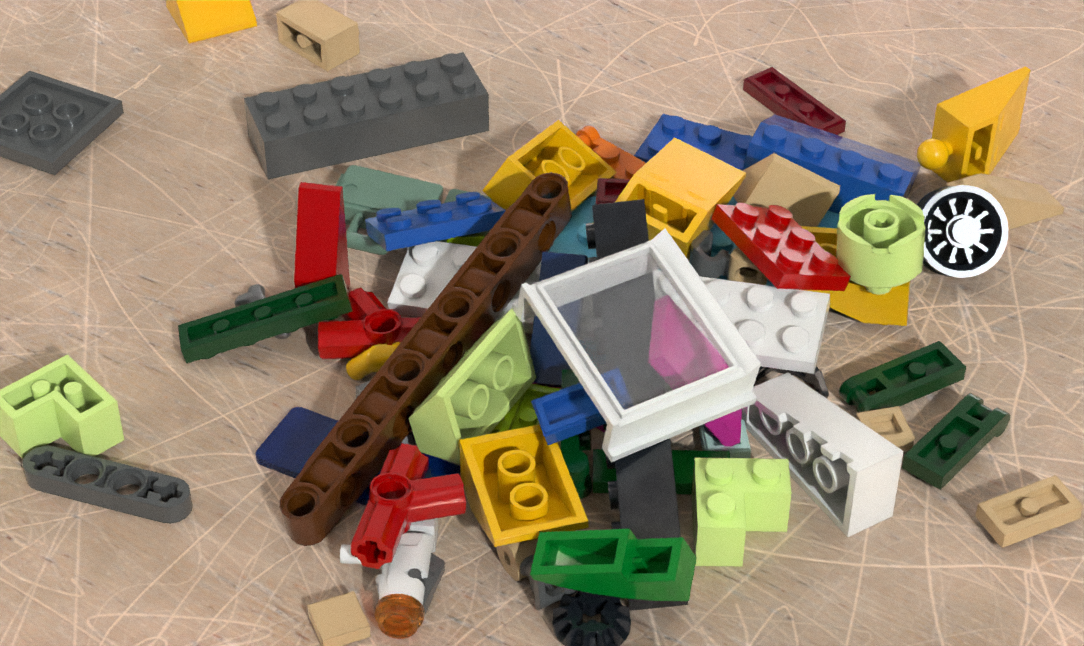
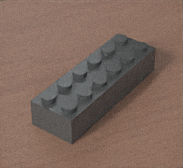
M464 52L457 54L449 53L429 60L411 61L405 65L386 69H373L367 73L347 77L339 76L324 82L301 84L295 88L276 92H263L257 96L244 98L248 136L268 180L489 131V94Z

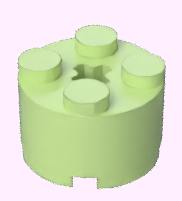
M875 194L863 195L846 203L839 213L836 258L838 259V264L851 276L850 280L865 286L868 292L880 295L888 293L892 287L905 284L919 275L923 269L925 241L923 211L914 202L896 195H890L889 201L875 200Z

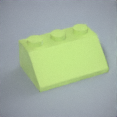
M510 309L481 335L408 418L420 452L460 464L459 440L490 434L535 381L536 374L522 321L520 322L513 309Z

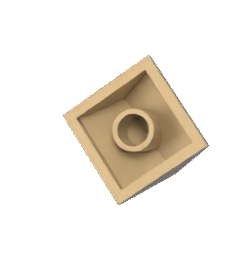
M773 153L743 170L746 173V177L733 197L737 203H746L753 207L769 208L770 205L782 206L792 213V218L800 226L817 227L838 196L840 185Z

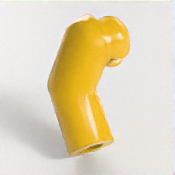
M396 342L392 345L377 344L367 349L346 364L348 375L354 380H360L372 372H378L401 342Z

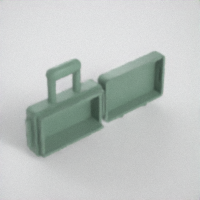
M350 165L345 174H341L335 185L343 187L345 224L350 225L346 232L347 247L377 255H385L389 251L383 249L368 235L358 233L360 228L366 229L365 219L377 217L376 212L386 208H400L401 212L417 209L416 204L422 201L440 200L441 204L443 201V186L440 184L357 165ZM451 189L444 203L456 201V195L466 193L467 191ZM483 195L484 197L492 201V199L489 196ZM445 239V240H440L439 242H446V243H447V239Z

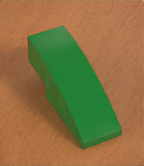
M630 529L540 532L530 576L536 581L598 595L651 601H689L697 557L683 537L637 539Z

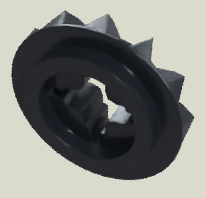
M577 591L575 596L563 595L559 607L553 609V631L557 639L564 646H620L630 633V609L621 604L619 597ZM597 613L601 614L600 622L593 619L587 623L583 622V614L590 617L595 616Z

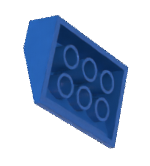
M774 114L759 124L749 142L743 170L775 153L840 185L839 194L828 209L830 212L839 214L841 208L846 203L863 195L875 194V200L889 201L890 195L901 196L907 199L921 165L917 161Z

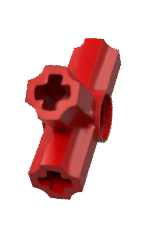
M360 287L348 292L353 312L341 315L345 321L319 322V356L322 360L355 358L374 345H392L396 342H402L421 317L401 318L398 312L386 309L373 292L364 291Z
M401 443L398 448L389 450L380 474L370 482L369 501L352 539L351 555L357 557L361 561L362 566L380 569L382 565L392 563L401 537L410 529L411 522L464 514L466 511L464 484L459 473L425 478L429 458L419 451L418 446Z

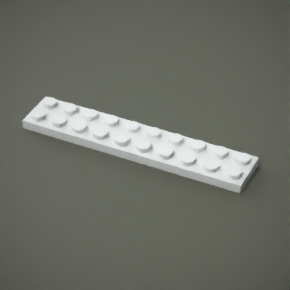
M439 241L408 247L387 302L389 309L398 312L400 315L422 317L477 247ZM541 262L525 283L527 282L529 285L539 282ZM663 271L652 272L655 301L668 295L719 353ZM700 276L761 362L760 366L815 373L830 306V294L798 289H777L775 286ZM520 289L494 323L512 309L514 302L519 300ZM592 295L583 299L578 340L596 343L595 328H603L602 318L594 319ZM534 317L522 321L525 333L532 334Z

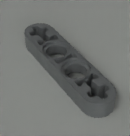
M54 446L37 447L29 451L23 459L27 484L37 491L169 524L180 522L187 518L193 508L189 485L177 477ZM85 474L98 476L95 481L88 484L75 482L78 477ZM133 484L140 487L136 492L128 495L116 492L124 485Z

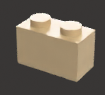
M298 0L276 12L279 43L327 72L360 54L358 23L321 1Z

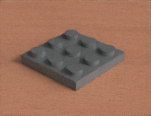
M29 70L0 95V157L56 175L124 113L122 101Z

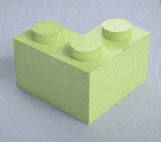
M68 354L0 390V437L21 458H24L29 451L37 447L46 446L61 437L76 452L94 457L124 440L117 400Z
M694 458L692 516L694 554L697 557L695 566L743 567L746 531L787 532L792 494L788 459Z

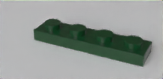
M339 274L178 325L181 352L186 363L188 364L200 359H210L219 353L242 346H251L258 341L283 333H292L299 328L324 320H333L343 314L353 312L343 275Z

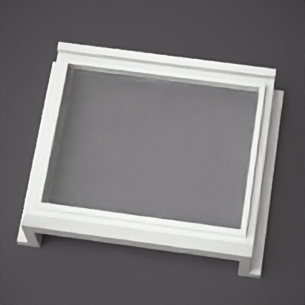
M666 228L652 240L532 285H529L527 282L521 284L519 300L512 304L513 311L520 322L535 316L539 318L607 423L602 449L611 462L756 403L757 397L752 390L761 362Z

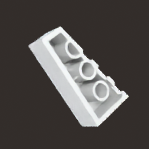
M789 372L753 387L752 391L757 397L756 403L742 408L741 420H744L746 429L774 459H788L790 476L847 537L893 516L903 450Z

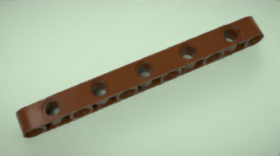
M551 172L543 173L532 180L516 202L504 212L309 457L302 471L280 499L279 507L291 539L296 544L311 546L327 537L343 514L352 507L381 470L389 450L398 448L412 430L408 418L413 414L414 410L421 405L436 388L441 379L459 362L465 352L492 326L519 291L521 284L525 283L542 260V253L549 252L555 239L572 217L568 182L565 177Z

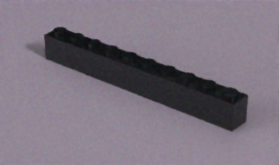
M644 199L592 205L594 223H586L588 249H596L597 257H590L589 263L649 241ZM652 272L592 295L594 319L602 318L603 328H595L597 355L606 354V364L598 365V371L600 374H604L619 368L633 406L665 394L664 380L648 364L655 302ZM607 423L603 425L604 430H606ZM670 438L613 462L605 454L607 470L616 469L617 478L616 481H608L611 510L619 509L620 521L611 522L612 529H630L637 539L681 537ZM628 599L630 611L688 605V601Z

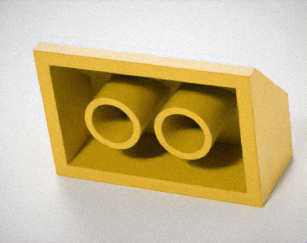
M557 120L510 155L482 191L492 199V202L507 210L537 176L543 173H557L565 177L568 182L571 211H574L597 191L598 178L611 179L617 172L560 120Z

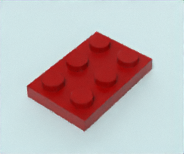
M741 202L736 203V205L717 204L711 219L777 289L845 291L851 276L838 264V259L834 255L826 252L815 241V236L811 232L803 229L792 218L793 215L789 210L779 205H770L769 208L753 207Z

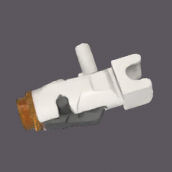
M438 518L411 522L410 529L401 537L392 563H386L380 567L382 574H378L376 578L379 601L375 608V619L381 632L391 638L404 639L416 633L424 621V615L433 600L434 593L445 572L444 560L433 554L436 551L438 537ZM341 545V564H362L357 557L351 555V545Z

